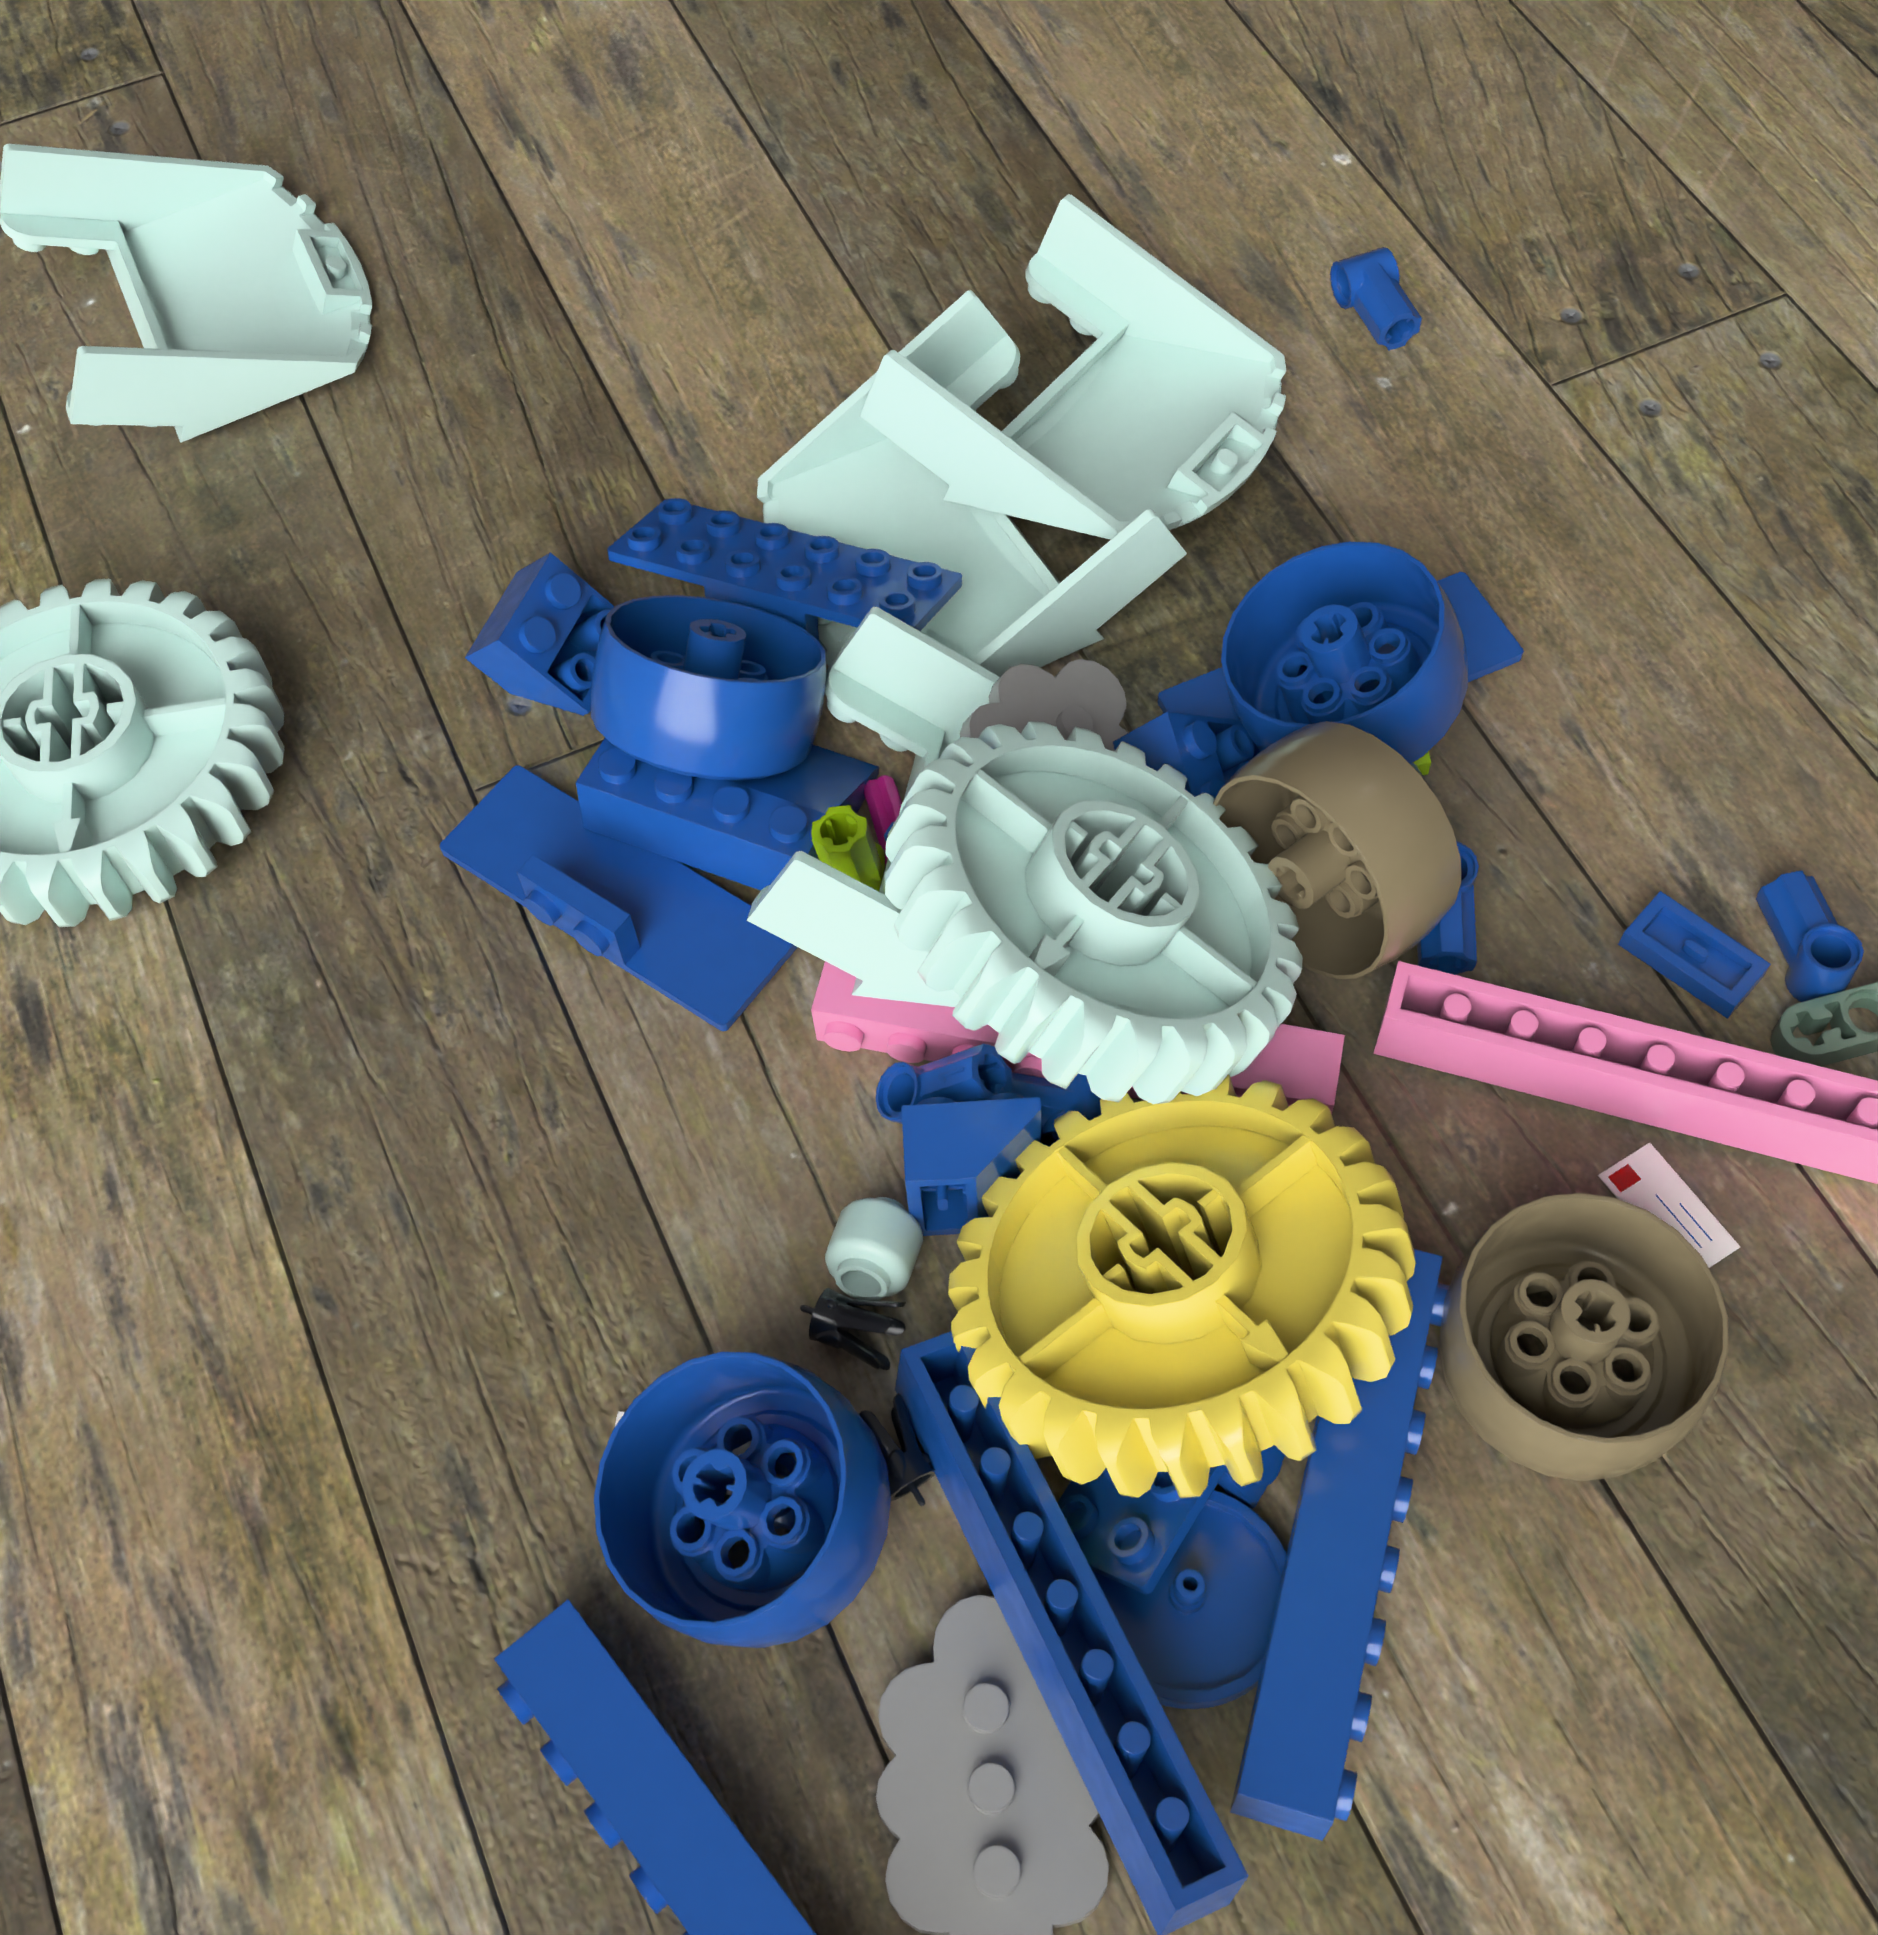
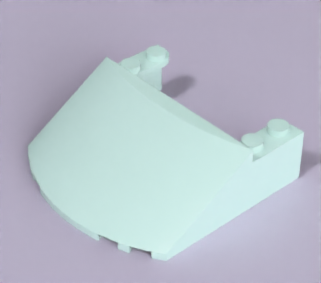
M6 144L3 147L0 178V225L3 231L13 238V242L17 247L30 252L42 251L46 246L69 247L74 252L82 255H93L99 249H106L144 347L80 346L77 349L72 390L69 391L66 400V412L71 424H88L92 426H174L181 443L355 373L364 358L371 335L370 313L372 298L362 265L351 245L334 223L324 224L314 214L316 203L308 195L303 194L296 198L287 189L282 187L284 176L269 166L19 144Z
M1068 194L1060 201L1038 252L1031 258L1026 268L1025 276L1028 282V292L1038 302L1051 303L1070 318L1071 326L1077 332L1083 335H1093L1097 340L1002 431L895 350H890L883 356L860 415L861 418L950 485L943 500L1111 540L1149 508L1154 511L1168 530L1188 524L1209 513L1229 499L1248 480L1274 440L1277 432L1275 429L1278 417L1284 409L1286 395L1281 394V379L1286 373L1285 355L1073 195Z
M972 290L966 291L898 352L975 412L995 392L1010 386L1016 380L1020 363V352L1017 345ZM877 372L758 478L757 498L763 503V519L766 524L778 523L790 530L813 536H830L841 543L864 549H881L892 556L915 562H931L943 569L961 573L962 587L920 632L999 677L1012 666L1027 664L1040 668L1103 640V636L1097 629L1187 554L1159 517L1149 508L1060 582L1009 515L943 500L950 485L860 417ZM818 617L819 642L825 649L826 664L830 666L857 628Z
M873 607L828 667L825 695L829 711L838 720L846 723L857 721L879 733L880 738L889 748L899 752L909 750L916 754L904 796L905 799L922 769L933 760H939L945 748L960 739V731L967 718L979 706L989 704V694L992 685L1000 677L884 610ZM797 851L774 881L763 888L754 899L747 921L855 976L856 980L852 991L854 996L956 1007L961 1000L954 990L936 992L927 987L918 975L917 970L925 960L928 952L910 950L899 941L893 925L902 909L896 908L885 895L884 876L891 865L889 859L887 860L878 892L803 851Z

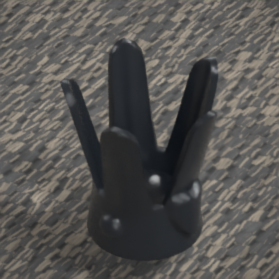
M826 1288L820 1295L815 1308L806 1305L800 1307L802 1312L812 1315L809 1326L810 1340L821 1342L836 1349L842 1348L875 1369L889 1370V1359L848 1332L849 1329L888 1335H900L906 1329L905 1324L898 1319L857 1307L897 1308L904 1307L906 1302L851 1299L830 1288Z
M898 1393L893 1399L894 1407L891 1411V1418L901 1449L872 1412L864 1410L859 1415L875 1434L886 1461L891 1501L912 1492L918 1504L924 1506L925 1500L918 1487L935 1475V1469L931 1464L929 1455L923 1453L919 1448L904 1401Z

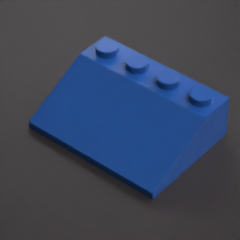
M604 738L577 779L576 788L583 829L762 890L774 881L797 851H803L819 860L812 842V822L824 816L829 807L850 805L857 814L865 800V785L868 780L877 778L879 766L812 745L811 751L804 762L784 773L752 780H712L686 776L656 768L634 759Z

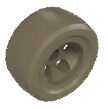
M1325 721L1306 725L1268 746L1237 770L1222 786L1213 802L1215 806L1221 805L1225 808V812L1219 819L1227 828L1241 826L1257 842L1258 847L1250 857L1253 862L1269 864L1268 868L1281 883L1282 887L1275 900L1288 904L1296 915L1299 926L1298 932L1291 941L1295 942L1303 956L1302 966L1317 974L1335 979H1357L1396 960L1429 934L1456 902L1461 885V857L1453 828L1439 799L1422 775L1401 754L1374 735L1354 726Z
M1585 1193L1552 1195L1513 1209L1485 1230L1463 1257L1454 1272L1444 1299L1440 1326L1439 1355L1445 1383L1461 1415L1486 1443L1511 1461L1546 1476L1577 1481L1609 1479L1622 1476L1651 1464L1691 1433L1715 1397L1728 1355V1315L1720 1287L1701 1254L1678 1230L1648 1210L1617 1198ZM1540 1291H1549L1553 1298V1304L1548 1307H1539L1533 1304L1527 1296ZM1579 1317L1586 1318L1595 1324L1592 1331L1586 1329L1578 1322ZM1522 1334H1532L1538 1337L1543 1344L1544 1353L1539 1356H1529L1523 1353L1518 1346L1517 1337ZM1617 1359L1631 1362L1634 1371V1382H1624L1618 1379L1612 1371V1362ZM1568 1371L1581 1375L1586 1382L1587 1391L1583 1394H1571L1566 1391L1560 1383V1374Z

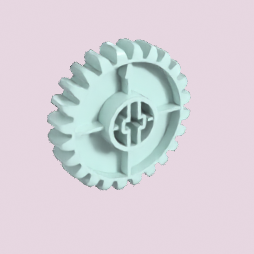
M95 579L86 584L81 597L71 598L66 588L61 584L45 589L40 594V606L27 610L19 600H12L0 606V912L7 921L27 925L39 919L43 911L46 910L58 927H75L85 919L89 906L93 904H98L110 921L126 917L132 910L134 894L145 890L151 899L159 904L174 897L177 891L174 875L185 869L195 877H206L218 867L216 859L209 850L216 842L233 846L242 843L251 833V829L240 811L241 809L259 810L268 805L274 789L266 773H272L283 764L284 745L277 732L284 725V712L272 687V678L256 646L248 639L242 637L236 623L221 611H206L202 601L197 596L186 591L170 593L165 598L156 582L144 580L130 584L122 596L119 595L111 579Z
M1032 721L1027 723L1021 734L1015 727L997 724L985 728L979 738L961 737L945 748L939 760H933L919 773L901 804L899 816L890 829L886 841L885 854L890 860L891 865L884 876L885 895L896 908L902 909L893 926L899 941L910 950L928 952L925 960L917 970L918 975L926 986L936 992L954 990L961 1000L953 1010L952 1016L966 1029L975 1031L988 1024L999 1034L995 1048L999 1055L1013 1064L1020 1063L1028 1053L1041 1058L1042 1075L1050 1083L1065 1089L1078 1073L1086 1075L1091 1092L1102 1100L1120 1102L1129 1089L1133 1087L1138 1097L1152 1104L1169 1103L1180 1091L1200 1096L1216 1089L1228 1074L1230 1077H1233L1243 1072L1273 1039L1276 1029L1291 1013L1297 995L1293 983L1300 976L1303 959L1295 942L1291 941L1299 930L1297 918L1287 903L1275 900L1282 885L1268 868L1269 864L1256 863L1251 859L1250 856L1258 847L1257 842L1241 826L1226 827L1219 819L1225 812V808L1221 805L1215 806L1213 804L1215 800L1213 796L1205 792L1194 797L1185 790L1186 776L1172 766L1164 764L1156 771L1146 766L1145 753L1139 748L1122 741L1115 752L1105 749L1100 735L1079 727H1074L1067 740H1064L1056 726L1045 722Z

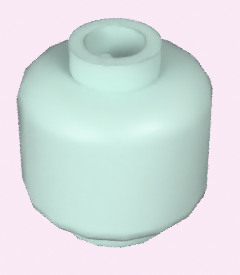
M876 1197L855 1200L841 1211L825 1253L828 1271L835 1279L837 1286L850 1297L859 1300H881L884 1297L896 1295L905 1289L911 1277L923 1242L921 1226L912 1214L894 1199Z

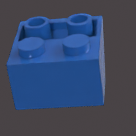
M550 552L516 572L465 658L512 695L584 716L591 711L592 672L599 637L607 614L615 606Z
M1166 712L1113 741L1115 750L1122 741L1139 748L1145 753L1146 766L1156 771L1164 764H1168L1184 774L1187 778L1185 790L1194 797L1206 792L1216 798L1222 786L1237 770L1254 757L1253 740L1239 720Z
M999 1093L990 1096L989 1100L955 1102L945 1097H932L920 1101L917 1105L901 1106L909 1213L920 1224L923 1236L960 1234L962 1226L972 1219L989 1217L983 1206L982 1196L999 1176L1017 1179L1021 1173L1015 1159L1034 1140L1041 1143L1040 1097L1024 1098L1016 1093Z

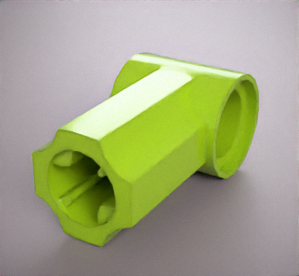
M850 805L829 807L824 816L812 822V842L819 860L879 892L885 871V850L881 845L874 842L866 817L856 814Z

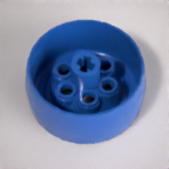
M1349 541L1321 546L1292 557L1268 572L1246 593L1233 612L1223 637L1221 663L1229 698L1237 718L1260 752L1306 725L1329 721L1349 724L1374 735L1401 754L1411 764L1423 757L1445 736L1460 713L1468 689L1466 646L1456 613L1447 594L1422 562L1403 550L1380 543ZM1384 644H1389L1396 648L1395 651L1389 654L1378 653V650ZM1369 680L1380 681L1377 688L1370 692L1359 691L1361 685ZM1324 691L1333 692V696L1329 701L1323 704L1313 703L1314 698Z
M682 595L649 596L632 599L616 605L606 616L599 637L592 672L591 718L596 729L616 748L634 759L659 769L712 780L740 781L778 775L803 763L811 751L823 711L826 688L825 649L818 639L802 627L777 615L739 603Z
M718 1352L690 1359L659 1376L633 1400L614 1427L600 1460L594 1493L596 1534L606 1564L624 1592L661 1624L675 1631L709 1644L749 1648H765L797 1641L827 1625L856 1598L877 1564L887 1536L891 1505L887 1464L875 1434L847 1398L817 1375L799 1365L769 1355L752 1352ZM751 1441L749 1448L744 1453L736 1455L732 1452ZM795 1453L797 1460L795 1470L788 1477L778 1478L774 1469L776 1460L781 1454ZM728 1489L732 1491V1495L724 1503L725 1494ZM790 1507L794 1510L796 1516L794 1527L788 1534L778 1536L773 1525L775 1516L782 1509ZM699 1518L703 1519L705 1522V1529L702 1536L700 1533ZM745 1540L750 1550L748 1560L743 1566L735 1568L728 1558L729 1550L735 1542Z

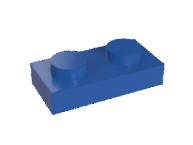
M1661 891L1624 931L1618 944L1727 1019L1760 982L1771 965Z

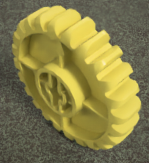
M1229 1074L1216 1089L1200 1096L1183 1094L1180 1091L1169 1103L1152 1104L1145 1100L1134 1103L1127 1092L1120 1102L1100 1099L1102 1115L1092 1120H1088L1078 1111H1068L1055 1119L1054 1128L1059 1140L1051 1146L1034 1140L1015 1159L1021 1173L1017 1179L999 1176L982 1196L983 1206L989 1217L974 1218L962 1226L957 1239V1245L965 1262H961L949 1275L948 1295L958 1312L951 1321L953 1342L956 1344L958 1352L961 1346L976 1348L968 1365L969 1381L985 1409L987 1397H1001L999 1409L1002 1420L1011 1437L1019 1444H1027L1035 1459L1052 1456L1062 1476L1081 1485L1097 1479L1107 1468L1120 1495L1139 1498L1151 1489L1158 1472H1168L1179 1497L1188 1498L1200 1496L1207 1488L1211 1467L1225 1464L1233 1480L1242 1487L1260 1481L1264 1471L1261 1451L1274 1445L1288 1458L1298 1461L1303 1460L1317 1451L1309 1426V1422L1316 1416H1320L1334 1424H1350L1363 1410L1352 1378L1373 1382L1387 1377L1395 1362L1394 1352L1388 1335H1394L1408 1327L1413 1310L1407 1281L1414 1274L1416 1264L1414 1249L1407 1224L1404 1221V1213L1396 1184L1384 1166L1375 1164L1369 1142L1354 1127H1335L1328 1106L1314 1098L1297 1100L1288 1107L1281 1084L1266 1080L1252 1084L1241 1097H1237Z

